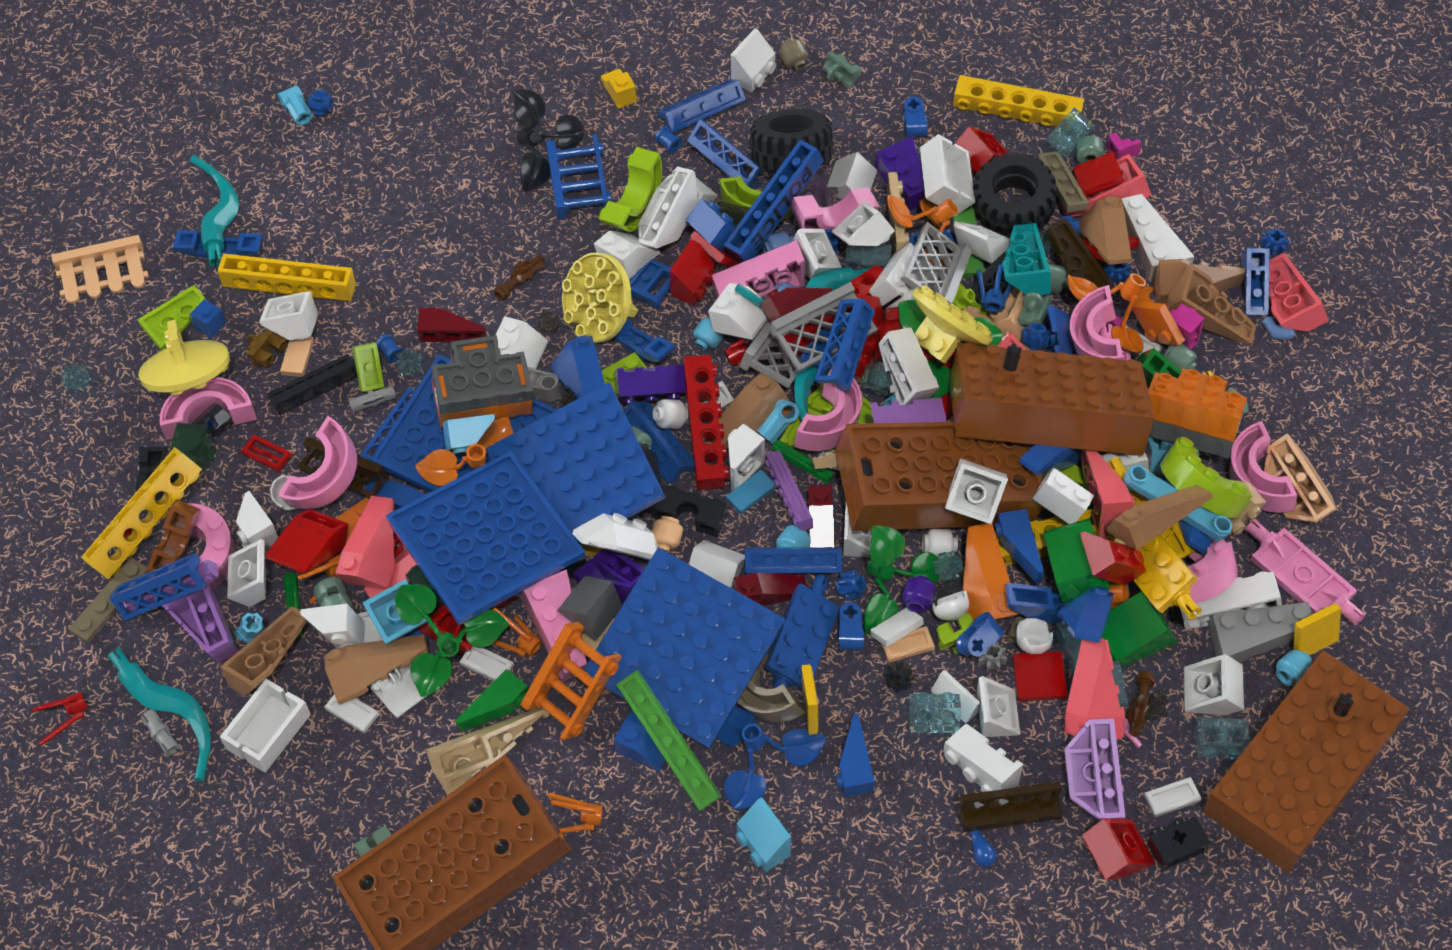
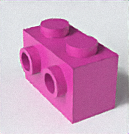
M1181 304L1176 310L1172 309L1170 314L1185 339L1182 344L1192 350L1200 340L1204 317L1199 315L1193 308Z

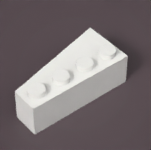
M1142 194L1122 198L1128 235L1139 239V246L1134 248L1149 281L1155 280L1159 260L1187 259L1190 264H1193L1194 255Z
M1274 571L1268 573L1259 572L1247 578L1237 577L1232 585L1221 594L1209 600L1196 603L1202 609V612L1198 615L1196 611H1193L1197 616L1193 620L1188 619L1181 608L1180 611L1185 629L1208 626L1212 614L1280 606L1282 602Z

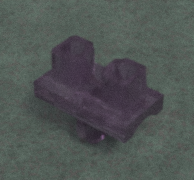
M815 173L808 182V187L811 191H802L799 196L813 195L819 207H828L834 205L832 195L838 194V188L825 187V177L820 173Z

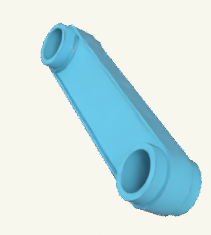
M1134 465L1124 474L1123 482L1127 485V488L1135 490L1149 500L1179 491L1148 472L1142 465ZM1202 506L1182 519L1208 535L1213 541L1225 539L1232 529V523L1227 517L1213 513Z

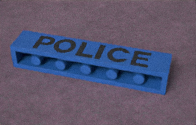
M801 139L798 141L724 243L725 248L732 257L745 262L756 256L790 209L793 197L800 195L824 162L817 148Z

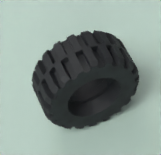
M791 108L790 110L772 111L767 115L760 116L759 119L757 118L750 128L752 158L762 169H769L770 172H776L800 139L818 149L824 160L821 165H825L833 155L832 123L823 113L819 114L815 110Z
M1014 152V155L1005 153L1001 154L999 158L996 156L990 159V163H984L981 166V170L977 171L975 175V181L973 182L975 203L973 207L976 218L978 220L981 219V224L985 228L990 226V230L996 233L999 231L1003 236L1008 237L1009 234H1012L1014 225L1036 223L1039 231L1044 227V223L1047 224L1050 221L1051 215L1055 210L1056 179L1052 174V170L1047 165L1044 166V162L1037 158L1035 160L1032 155L1026 154L1024 156L1018 152ZM1019 187L1029 191L1033 196L1024 202L1010 203L1000 199L996 193L1004 188Z

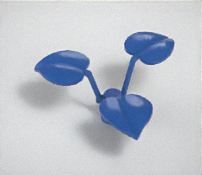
M735 707L717 736L720 742L727 746H736L743 738L748 749L749 773L744 770L735 771L726 778L724 784L725 796L732 809L743 810L750 808L759 798H763L766 792L765 778L762 775L753 774L754 751H759L765 742H768L780 752H785V758L788 763L801 767L811 764L818 757L826 743V737L818 732L817 734L809 735L807 729H794L783 735L782 743L784 747H781L770 739L768 734L763 735L760 726L755 724L752 714L743 708Z

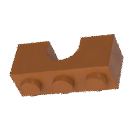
M180 500L171 505L163 525L166 528L159 545L154 548L146 569L147 571L151 572L182 559L201 509Z

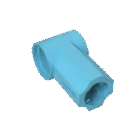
M297 85L278 93L281 105L285 106V111H289L297 125H304L310 122L313 118L312 113L306 105L303 94Z
M787 399L777 401L774 410L758 428L757 432L773 444L790 422L798 418V406ZM790 405V413L787 416H783V408Z
M258 613L245 614L234 634L240 641L244 640L248 644L266 628L262 623L263 618Z

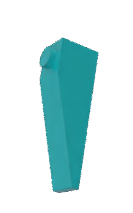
M1037 224L1014 225L1010 244L1006 250V257L1002 262L1005 280L1026 295L1032 292H1037L1040 296L1051 294V271Z

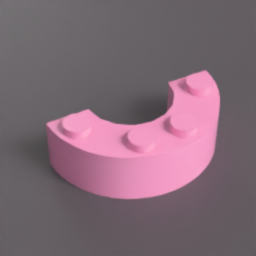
M869 188L850 190L840 202L828 207H819L813 195L793 197L791 209L801 229H824L825 231L836 228L863 202H866L876 210L880 206Z
M1109 285L1098 288L1086 295L1073 310L1070 319V332L1077 355H1089L1099 358L1110 357L1124 360L1120 340L1104 338L1098 334L1106 323L1116 319Z
M833 366L827 376H831ZM854 378L849 391H841L833 383H824L822 397L830 401L834 410L825 415L817 416L806 413L797 430L794 447L807 451H823L835 448L846 424H858L862 406V394Z
M215 377L206 382L207 385L203 388H190L184 390L181 394L170 395L160 413V427L166 440L189 435L192 422L212 404H218L224 408L231 416L234 425L257 420L248 394L237 383L229 379Z
M327 416L315 435L325 447V458L322 465L316 472L306 477L290 475L278 494L289 506L299 509H315L325 506L341 496L353 480L357 467L355 445L342 427L329 416Z
M1257 422L1243 430L1233 444L1229 467L1230 480L1249 481L1266 501L1261 510L1276 513L1295 511L1297 493L1289 476L1277 477L1269 475L1261 470L1257 464L1261 458L1267 456V447L1271 441L1263 422Z
M187 503L201 509L190 537L200 538L206 542L204 552L199 557L200 562L208 559L217 564L219 577L211 582H206L210 589L214 590L228 577V556L236 552L235 542L227 523L219 513L204 505Z
M1222 542L1207 547L1205 557L1199 562L1188 566L1198 579L1191 586L1190 590L1191 598L1195 603L1209 600L1221 594L1235 581L1238 568L1232 542Z

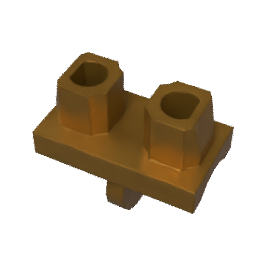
M269 329L264 333L260 332L257 336L250 334L247 337V341L250 344L246 348L248 350L247 355L251 359L250 364L254 367L262 365L269 368L274 361V356L270 351L275 349L282 352L287 347L286 339Z

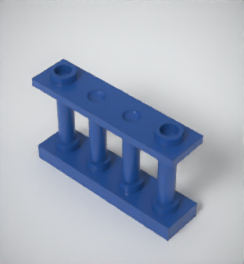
M597 134L593 135L594 146L560 150V148L555 147V140L546 141L558 220L566 219L565 211H570V208L603 204L605 208L608 201L612 202L611 192H606L600 155H604L602 142L598 143ZM595 154L596 162L570 166L558 165V161H562V158ZM598 171L599 179L570 183L561 182L560 179L564 175ZM601 187L602 195L571 200L563 198V194H567L568 191Z

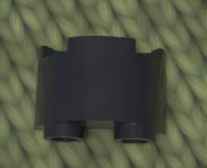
M139 447V474L136 476L135 491H138L169 454L167 447ZM171 476V478H170V482H171V483H173V477H172V476Z

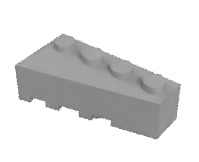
M1309 602L1212 614L1208 629L1216 657L1226 654L1237 662H1242L1249 657L1263 654L1273 648L1282 647L1294 642L1295 623L1312 615Z

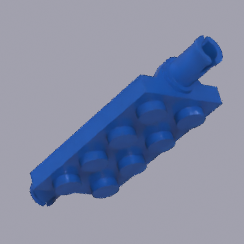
M816 574L811 589L800 583L794 590L784 615L786 621L775 638L764 666L766 670L772 672L774 681L772 689L784 684L787 688L794 686L802 690L801 665L810 664L814 677L840 606L824 597L830 579L828 577L825 578V575Z

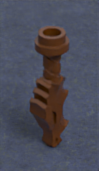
M539 254L533 260L521 261L515 265V269L510 275L511 279L504 285L498 284L495 287L493 293L496 298L501 301L507 299L510 296L509 291L517 284L518 286L522 285L527 279L532 280V276L537 270L545 269V260Z
M1142 671L1137 676L1136 683L1139 685V693L1137 697L1133 698L1130 707L1127 708L1126 715L1131 725L1129 733L1134 737L1140 735V730L1146 725L1144 718L1146 711L1149 709L1147 705L1149 701L1147 697L1148 690L1155 685L1154 674L1149 671Z

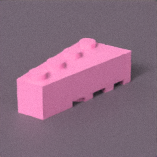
M797 240L713 274L712 288L716 298L718 299L729 283H740L744 286H749L760 297H764L767 293L773 291L776 284L780 285L782 282H787L798 288L804 286L805 260Z
M567 569L543 579L523 590L521 594V599L548 654L564 625L572 623L557 611L571 594ZM574 647L570 653V659L584 670L587 665L585 654ZM564 667L559 673L562 682L575 676Z

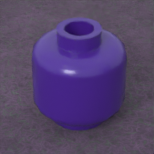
M926 576L912 577L906 581L902 601L908 610L922 613L932 607L936 587Z

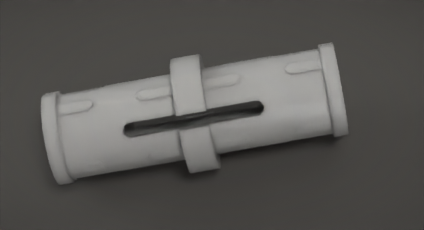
M390 385L376 391L369 390L367 391L368 394L348 400L353 413L372 406L376 408L378 404L397 398L393 386Z
M154 709L146 711L143 714L144 716H141V720L151 732V738L159 743L165 755L171 756L180 749L179 744L172 737L169 726L161 721L157 712Z

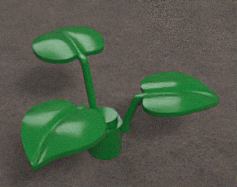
M915 300L900 302L898 304L900 325L902 329L911 327L915 334L926 318V315L919 308ZM974 318V320L981 322L989 328L990 336L993 339L989 345L998 346L1002 339L1001 330L985 318ZM928 361L939 386L930 398H940L950 391L949 378L951 370L946 366H939V361Z
M872 526L871 559L867 563L866 570L869 575L875 577L874 582L880 586L885 596L881 593H876L867 604L864 616V632L868 635H871L870 630L898 613V605L896 601L889 599L890 593L882 581L889 580L894 573L912 577L923 575L928 577L935 585L943 571L942 562L931 552H922L914 558L911 564L912 572L892 567L891 564L896 562L895 558L900 557L904 553L905 540L900 532L887 526Z
M421 584L401 585L398 587L395 595L396 610L403 621L416 625L424 617L438 637L437 647L440 652H437L435 656L428 652L422 653L414 658L410 666L411 678L421 697L434 693L449 679L452 665L450 660L445 657H453L458 653V643L462 642L461 639L465 633L466 639L471 645L483 648L493 644L509 626L507 620L501 614L488 609L464 622L466 628H463L455 638L452 633H441L427 615L433 612L436 607V596L429 587Z

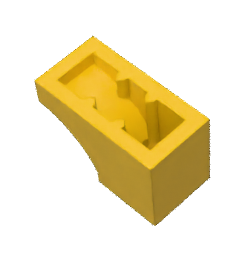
M620 69L601 75V81L617 108L637 102L636 86L628 72L622 73Z

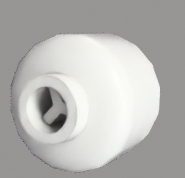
M663 399L657 403L652 415L659 428L679 429L688 419V410L680 400Z
M929 529L927 534H923L922 552H931L940 560H949L953 552H957L958 540L953 537L949 529Z

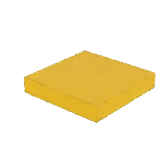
M1334 603L1296 622L1293 650H1299L1311 655L1339 641L1341 607Z
M808 664L801 665L802 696L808 734L813 735L818 732V701L812 666Z

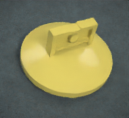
M590 253L574 262L566 279L562 282L564 321L568 325L569 323H580L575 330V334L578 337L592 336L594 343L608 341L622 329L627 317H635L638 309L632 304L628 275L621 263L611 255Z
M925 285L922 288L915 287L912 295L917 305L926 315V318L915 332V336L918 339L919 345L929 350V353L938 360L946 363L956 349L957 343H960L961 340L989 346L993 340L990 336L989 328L981 322L974 320L975 317L965 310L962 311L952 303L949 305L947 298L938 292L935 293Z
M175 319L167 322L168 330L164 331L167 348L150 357L141 366L139 379L142 386L148 391L170 392L171 395H178L190 388H203L207 385L206 382L215 378L221 372L226 371L230 355L227 347L217 341L195 340L183 342Z

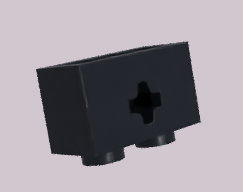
M1196 816L1191 819L1181 818L1167 829L1164 827L1157 828L1151 832L1147 842V846L1161 871L1206 853L1211 844Z

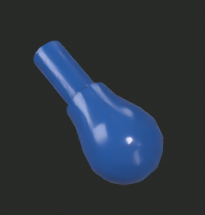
M979 830L969 832L972 838L975 861L982 867L991 866L996 861V850L981 835Z

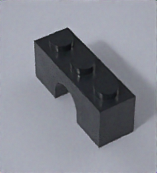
M662 485L666 498L651 506L653 519L658 520L662 516L677 519L681 513L691 512L697 516L695 520L697 532L719 537L728 515L727 503L720 499L703 497L696 492L682 491L675 486Z

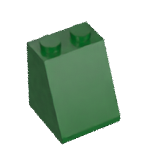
M1090 518L1043 532L1056 585L1063 603L1071 601L1089 588L1094 589L1095 586L1110 589L1108 580L1093 576L1080 535L1083 531L1096 535Z
M1143 591L1111 610L1108 625L1102 636V639L1108 640L1113 663L1118 662L1122 667L1178 643L1160 612L1154 607Z

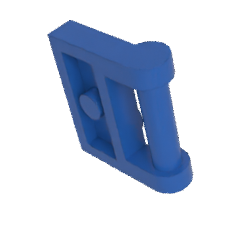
M651 259L629 281L631 296L648 303L653 309H658L662 304L661 300L671 289L669 272L671 267ZM664 276L668 277L655 295L651 294Z

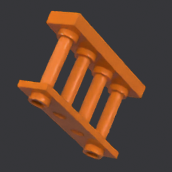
M579 622L564 625L520 704L527 711L542 707L565 726L560 736L563 740L577 737L581 734L586 718L609 678L618 670V662L622 657L619 653L604 657L583 641L581 634L585 627ZM574 647L600 666L594 678L570 659V653ZM563 667L588 686L583 697H580L559 680L558 675ZM552 687L577 706L571 718L548 700L547 694Z

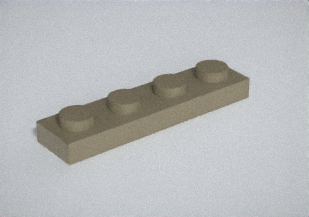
M1059 151L1038 154V159L1043 161L1044 166L1047 165L1055 176L1056 194L1067 213L1088 210L1089 202Z
M130 558L68 628L70 633L89 644L117 611L109 599L115 588L120 584L149 573L146 570L147 567Z

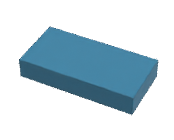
M760 470L726 495V501L742 515L775 490L776 487L774 482Z

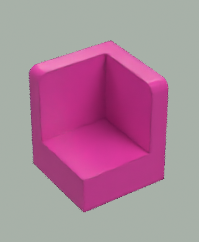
M1113 133L1108 136L1106 148L1109 153L1114 151L1116 159L1127 154L1134 157L1139 155L1142 143L1139 139L1133 142L1129 138L1121 140L1117 133Z

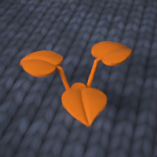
M890 195L887 197L889 209L893 217L905 228H911L913 226L912 221L927 216L942 233L945 227L950 224L949 219L958 213L957 206L950 199L945 200L939 206L927 199H922L920 207L923 213L913 216L910 215L909 209L901 199ZM926 248L924 252L925 254H929L928 249ZM928 259V261L935 267L932 259ZM939 259L942 267H946L944 260Z
M1132 273L1125 283L1120 282L1118 286L1110 290L1112 295L1120 289L1121 296L1130 301L1121 327L1114 326L1111 330V336L1113 339H1119L1121 347L1124 349L1142 353L1144 349L1142 338L1134 329L1126 328V322L1136 301L1154 303L1149 297L1150 293L1154 291V287L1145 286V280L1140 275ZM1070 275L1067 276L1071 292L1080 301L1086 295L1098 289L1089 280Z
M509 417L494 420L478 442L467 448V456H463L462 461L458 465L457 457L454 453L446 449H439L429 453L423 460L415 465L416 470L430 484L442 487L458 478L457 470L461 469L466 462L472 468L484 465L486 455H488L486 448L513 434Z

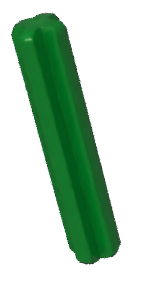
M776 440L772 445V452L780 450L784 459L821 481L829 483L833 478L834 472L828 468L815 469L811 458L786 443Z
M286 573L283 576L286 611L292 606L300 610L296 573ZM302 630L296 638H299L303 635Z

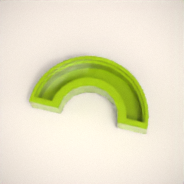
M639 147L635 148L633 154L628 159L629 178L623 196L616 203L608 201L599 215V220L603 224L628 232L638 229V224L657 186L662 181L660 154Z
M742 177L720 179V196L725 208L732 215L742 220L762 191L749 188L743 182ZM806 187L803 189L799 196H805ZM791 207L781 221L793 215Z
M1186 437L1177 438L1160 464L1165 477L1178 490L1199 485L1213 495V498L1201 505L1203 508L1221 516L1238 518L1253 496L1248 491V487L1240 481L1223 478L1214 469L1207 468L1197 456L1199 451L1193 447L1194 443Z

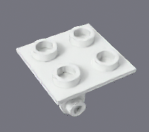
M411 663L404 668L396 667L387 674L389 678L381 682L378 679L369 685L370 689L396 718H399L425 698L419 695L411 678Z

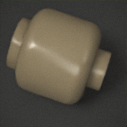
M790 38L780 45L778 55L787 69L794 68L799 70L806 65L805 62L808 60L809 54L801 40Z

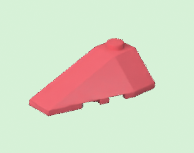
M1130 154L1117 159L1125 182L1087 196L1086 198L1089 202L1088 210L1099 199H1105L1109 196L1126 198L1142 194L1146 198L1151 195L1144 174ZM1061 202L1058 203L1065 216H1080L1088 211L1081 210L1067 213Z

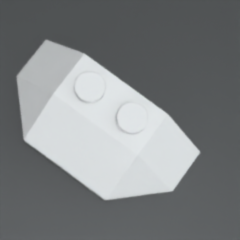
M676 167L673 173L657 186L638 224V243L657 249L679 240L687 224L685 219L698 202L696 176L693 170Z
M603 513L577 527L572 533L582 544L648 561L651 560L658 548L654 534L646 527L647 524L639 519L630 521L617 513H614L613 516Z

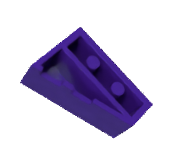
M913 136L876 152L875 168L888 185V173L897 172L898 181H902L903 185L901 197L904 198L905 205L909 211L920 207V201L926 199L923 170Z
M683 365L656 366L655 368L636 367L633 370L617 368L613 373L615 394L618 400H622V404L636 402L635 399L644 398L645 402L658 401V397L667 396V399H680L681 394L686 393Z
M602 549L572 575L578 584L584 576L612 581L621 603H624L644 569L622 553Z

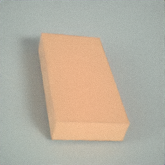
M313 336L304 340H289L280 370L281 375L304 376L314 343Z
M927 626L915 629L888 647L881 643L888 663L935 650V645Z

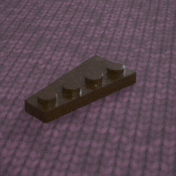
M1067 218L1053 224L1046 230L1061 266L1066 270L1067 276L1070 275L1089 280L1098 288L1109 285L1110 290L1115 288L1113 282Z

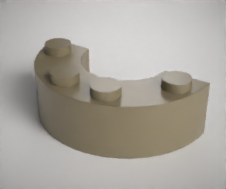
M766 653L738 703L754 717L766 722L781 723L802 716L806 713L796 696L784 684L773 689L761 688L760 672L769 656Z

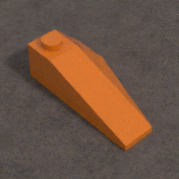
M985 523L968 527L965 570L963 572V591H967L970 602L967 613L974 620L985 612H990L995 620L1018 615L1017 612L1008 607L1005 584L1010 583L993 525Z

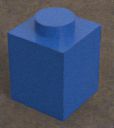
M205 299L190 313L195 329L210 338H213L226 324L222 310Z

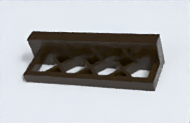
M307 437L303 442L307 454L297 467L299 470L311 475L322 465L325 458V447L321 441ZM357 456L355 475H357L358 479L351 481L347 490L370 499L371 496L378 495L389 478L382 465ZM312 458L319 460L321 464L312 468L307 466ZM369 482L376 483L371 491L364 489L363 484Z
M1060 781L961 795L957 811L963 833L1062 819L1063 811L1059 801L1062 790Z

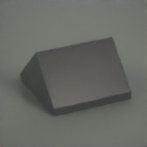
M584 576L557 611L570 622L582 624L585 627L583 632L596 641L619 612L622 603L612 581Z

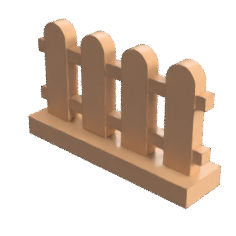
M139 235L51 255L53 264L57 269V278H62L64 290L60 291L61 298L65 297L70 304L77 303L80 299L79 294L86 292L90 298L96 299L101 296V289L107 287L110 288L112 293H120L123 291L124 283L131 282L134 288H142L145 285V279L149 278L148 272L143 271L141 259H145L143 243ZM127 263L129 275L121 276L119 264ZM105 268L108 280L100 281L97 269ZM84 273L86 285L78 286L76 274Z

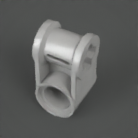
M528 367L533 397L545 401L557 400L561 396L558 377L553 373Z

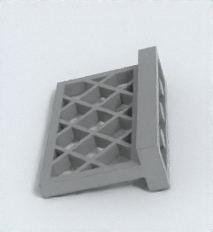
M926 222L921 229L901 279L913 289L915 287L922 288L923 285L927 287L932 286L935 293L938 292L948 299L947 302L950 305L953 302L973 249L967 244L962 248L959 247L934 226ZM928 233L933 236L934 240H930ZM922 246L927 247L929 254H925ZM934 246L938 247L941 254L936 253ZM945 246L953 251L952 254L947 253ZM916 259H921L924 267H919ZM928 259H932L935 267H931ZM939 259L944 260L946 267H942ZM910 273H915L918 281L911 277ZM923 273H927L930 281L925 280ZM934 273L939 274L941 281H937Z
M851 282L772 321L770 332L774 338L778 339L798 373L821 361L823 352L815 350L817 340L827 343L828 338L819 336L820 328L823 326L831 329L833 325L823 321L824 315L828 313L836 315V309L839 307L841 300L858 299ZM873 321L871 322L867 337L878 331ZM808 323L819 325L817 333L812 334L803 331L804 325ZM843 327L839 331L845 332L846 327ZM788 333L799 335L797 344L788 343L783 336ZM801 336L815 340L812 349L799 346ZM837 346L832 351L831 356L839 351L840 346ZM797 350L811 354L810 359L800 364L796 357Z
M768 320L745 351L739 367L746 371L752 367L789 388L794 382L798 371L790 363L789 357L778 339L772 336L770 332L771 322ZM777 346L779 352L771 353L769 347ZM796 354L798 361L802 364V354ZM782 358L785 364L776 365L774 359ZM768 359L770 365L765 366L758 361ZM788 370L790 378L784 377L779 371Z

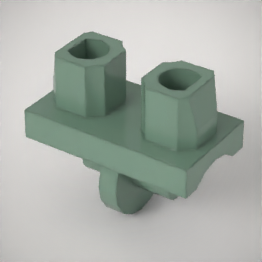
M832 51L827 52V60L822 68L827 73V79L831 82L837 80L848 89H851L855 84V80L860 77L861 67L856 64L850 65L842 54L836 55Z
M1037 292L1028 293L1024 298V307L1018 319L1019 325H1026V328L1029 329L1032 323L1042 324L1046 316L1047 306H1050L1052 301L1051 296L1041 297Z

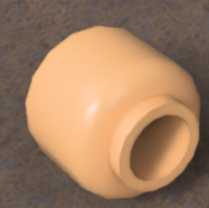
M662 516L661 519L654 522L652 533L658 547L668 553L670 549H677L679 547L683 527L679 524L678 519Z

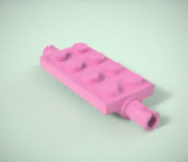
M1257 519L1248 524L1245 530L1261 543V547L1251 556L1250 560L1263 572L1274 571L1277 584L1299 603L1309 602L1312 614L1337 603L1341 607V613L1355 626L1363 620L1366 614L1350 602V599L1356 595L1357 590L1288 530L1283 528L1278 533L1270 532Z

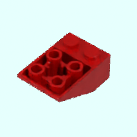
M308 508L292 519L267 551L265 558L274 561L278 565L292 568L298 573H306L344 549L347 540L348 523Z

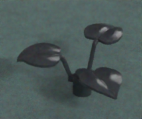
M518 89L513 90L514 115L517 122L525 127L518 132L517 140L521 145L526 146V149L532 151L526 153L521 160L520 179L523 191H531L545 183L550 176L548 161L545 158H540V153L532 146H536L541 141V138L557 137V146L561 150L576 148L584 137L585 129L575 116L563 115L555 124L556 134H540L538 130L532 128L539 124L538 118L545 114V103L539 94L531 90Z

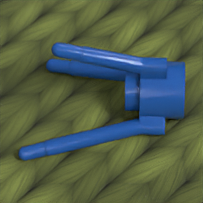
M1002 264L998 265L994 289H990L986 294L981 270H977L981 294L980 304L989 312H999L1001 309H1005L1006 301L1013 288V285L1009 283L1004 295L999 290Z

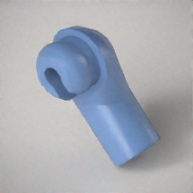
M1270 316L1262 321L1263 326L1273 339L1288 340L1295 336L1294 329L1282 328Z

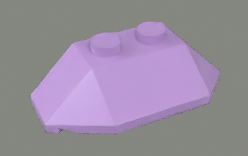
M1114 719L1088 720L1064 749L1069 799L1099 820L1104 818L1125 819Z

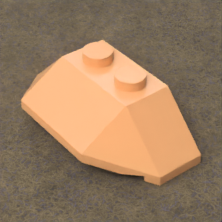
M1288 433L1267 447L1264 472L1277 477L1289 476L1297 493L1295 511L1283 512L1287 519L1318 522L1337 509L1331 493L1309 459Z

